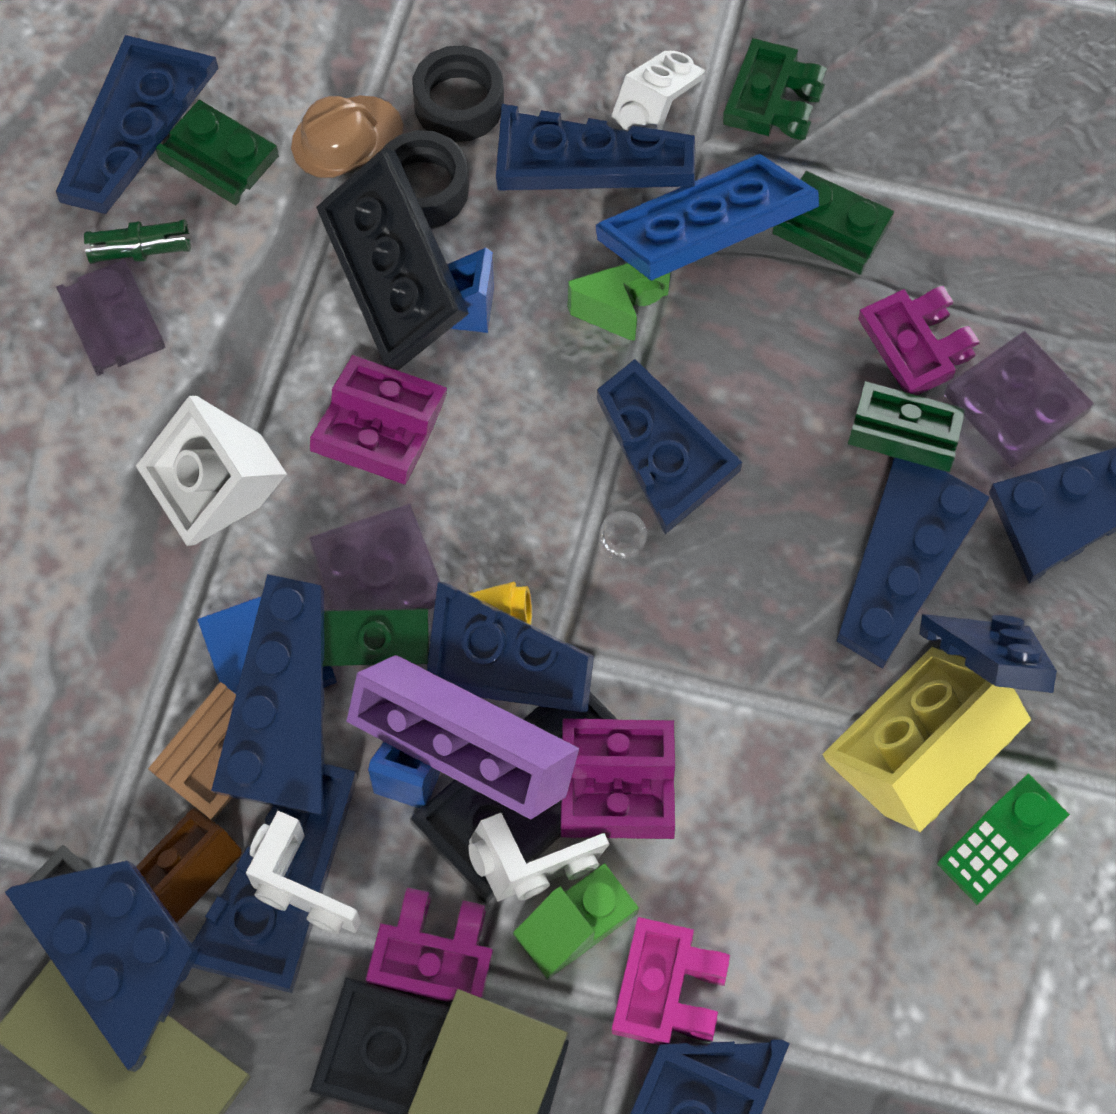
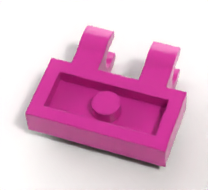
M637 917L611 1029L612 1034L660 1045L670 1044L672 1031H677L694 1039L713 1042L718 1012L707 1008L681 1004L679 1000L685 974L707 983L725 986L730 955L718 951L691 947L694 929Z

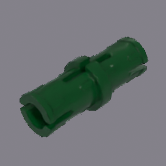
M185 219L146 226L137 221L130 222L128 228L97 232L86 231L84 233L85 245H106L100 248L85 249L86 256L90 264H95L101 261L133 257L135 262L146 261L147 255L181 251L190 252V239H186V237L169 239L171 236L190 234L188 224Z

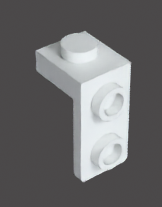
M663 51L625 76L608 126L612 129L628 131L633 125L662 130L672 101L702 81L705 70L694 65L693 60L684 53Z
M277 811L271 825L263 824L251 844L250 856L254 858L246 874L253 888L257 889L255 897L279 910L285 911L288 905L291 904L309 912L307 920L327 932L338 934L342 927L356 933L361 923L357 910L284 877L305 835L298 819Z
M502 813L480 821L469 840V856L475 871L482 877L486 876L497 902L515 894L518 900L521 901L546 890L550 886L548 882L565 874L568 880H575L591 873L599 866L597 860L610 843L605 833L526 864Z

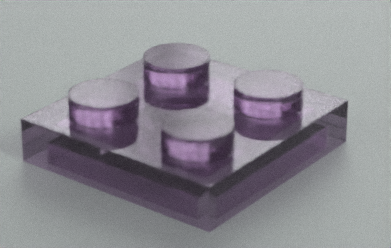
M1025 331L950 382L944 393L954 406L966 409L965 418L1012 468L1086 416L1094 404Z
M411 504L309 537L334 610H430L435 607L437 583L440 580Z

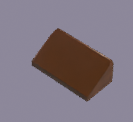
M193 807L136 868L174 921L178 923L241 856L242 850L222 827Z

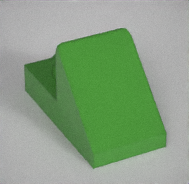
M627 263L568 281V310L571 316L628 340L635 341L637 316L633 305L648 306L657 302L661 297L668 295L670 273L651 281Z
M604 863L567 891H564L561 886L556 888L513 932V935L546 980H548L637 915L639 907Z

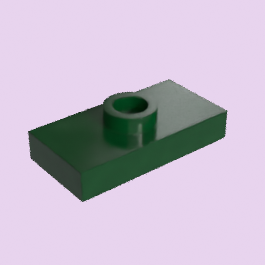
M428 609L324 610L323 666L375 665L394 655L413 664H428Z

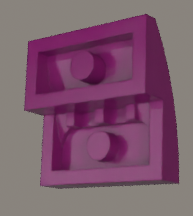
M352 355L332 387L331 404L310 436V451L406 485L434 428L447 395V387Z
M563 719L562 740L578 747L579 751L567 795L562 799L561 838H592L605 833L607 838L674 839L676 827L674 720Z

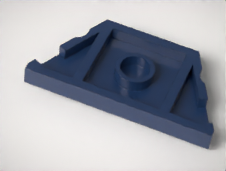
M128 860L10 887L5 893L126 1069L136 1072L142 1067L147 1058L144 1052L159 1022H165L175 1002V991L178 985L186 980L198 956L195 948L136 866Z
M780 1039L770 1040L769 1043L735 1044V1041L711 1042L708 1045L695 1046L689 1043L660 1044L631 1114H762L790 1043Z

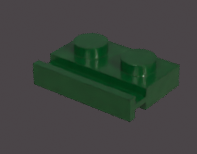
M200 99L169 132L170 138L164 144L159 143L156 147L159 160L235 206L240 202L239 196L246 189L250 190L279 157L277 145Z
M806 170L800 180L818 191L819 207L774 226L772 234L861 275L866 263L872 257L891 224L894 211Z
M865 381L848 445L950 472L955 459V451L966 409Z

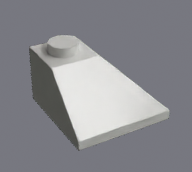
M188 396L136 465L186 546L196 545L259 509L287 475L261 434L198 396Z

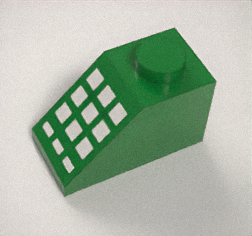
M1028 773L966 832L938 861L937 865L978 905L1046 842L1070 814Z

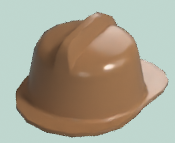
M363 95L351 98L328 96L317 100L307 109L302 122L298 125L292 136L291 151L296 164L305 173L318 178H334L366 164L383 149L385 144L403 133V121L399 112L389 102L378 97Z

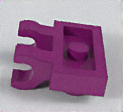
M944 286L934 288L914 300H911L906 290L903 289L860 309L858 320L903 392L920 395L953 379L956 371L954 366L963 364L976 355L972 348L979 345V340L970 326L962 327L940 340L936 339L929 326L938 324L950 316L946 308L953 305L954 301Z
M407 888L397 927L380 923L366 982L450 1003L453 1002L457 989L483 998L493 956V949L478 946L486 917L485 905L462 901L452 940L422 933L431 904L430 893Z

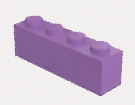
M397 655L357 673L346 722L529 819L534 818L566 797L579 751L578 747Z

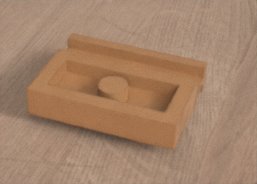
M222 682L216 686L148 768L150 772L212 821L216 819L233 798L215 794L211 791L236 694Z

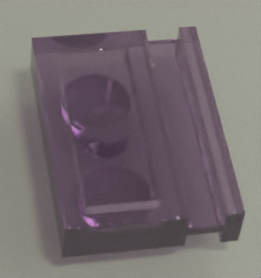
M125 259L77 278L79 282L68 287H64L63 284L56 286L96 376L104 374L103 370L117 364L119 368L166 348Z

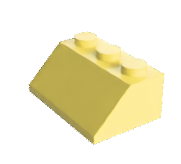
M931 647L822 754L826 762L884 816L918 832H921L930 822L935 820L940 812L1031 721L1015 689L992 685L965 666L966 658L949 655L943 650Z

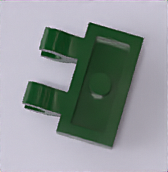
M752 38L723 112V125L768 137L774 125L790 138L806 140L811 126L809 118L813 106L802 101L785 100L784 96L787 88H790L806 101L820 102L825 88L823 80L827 68L815 63L798 62L799 49Z

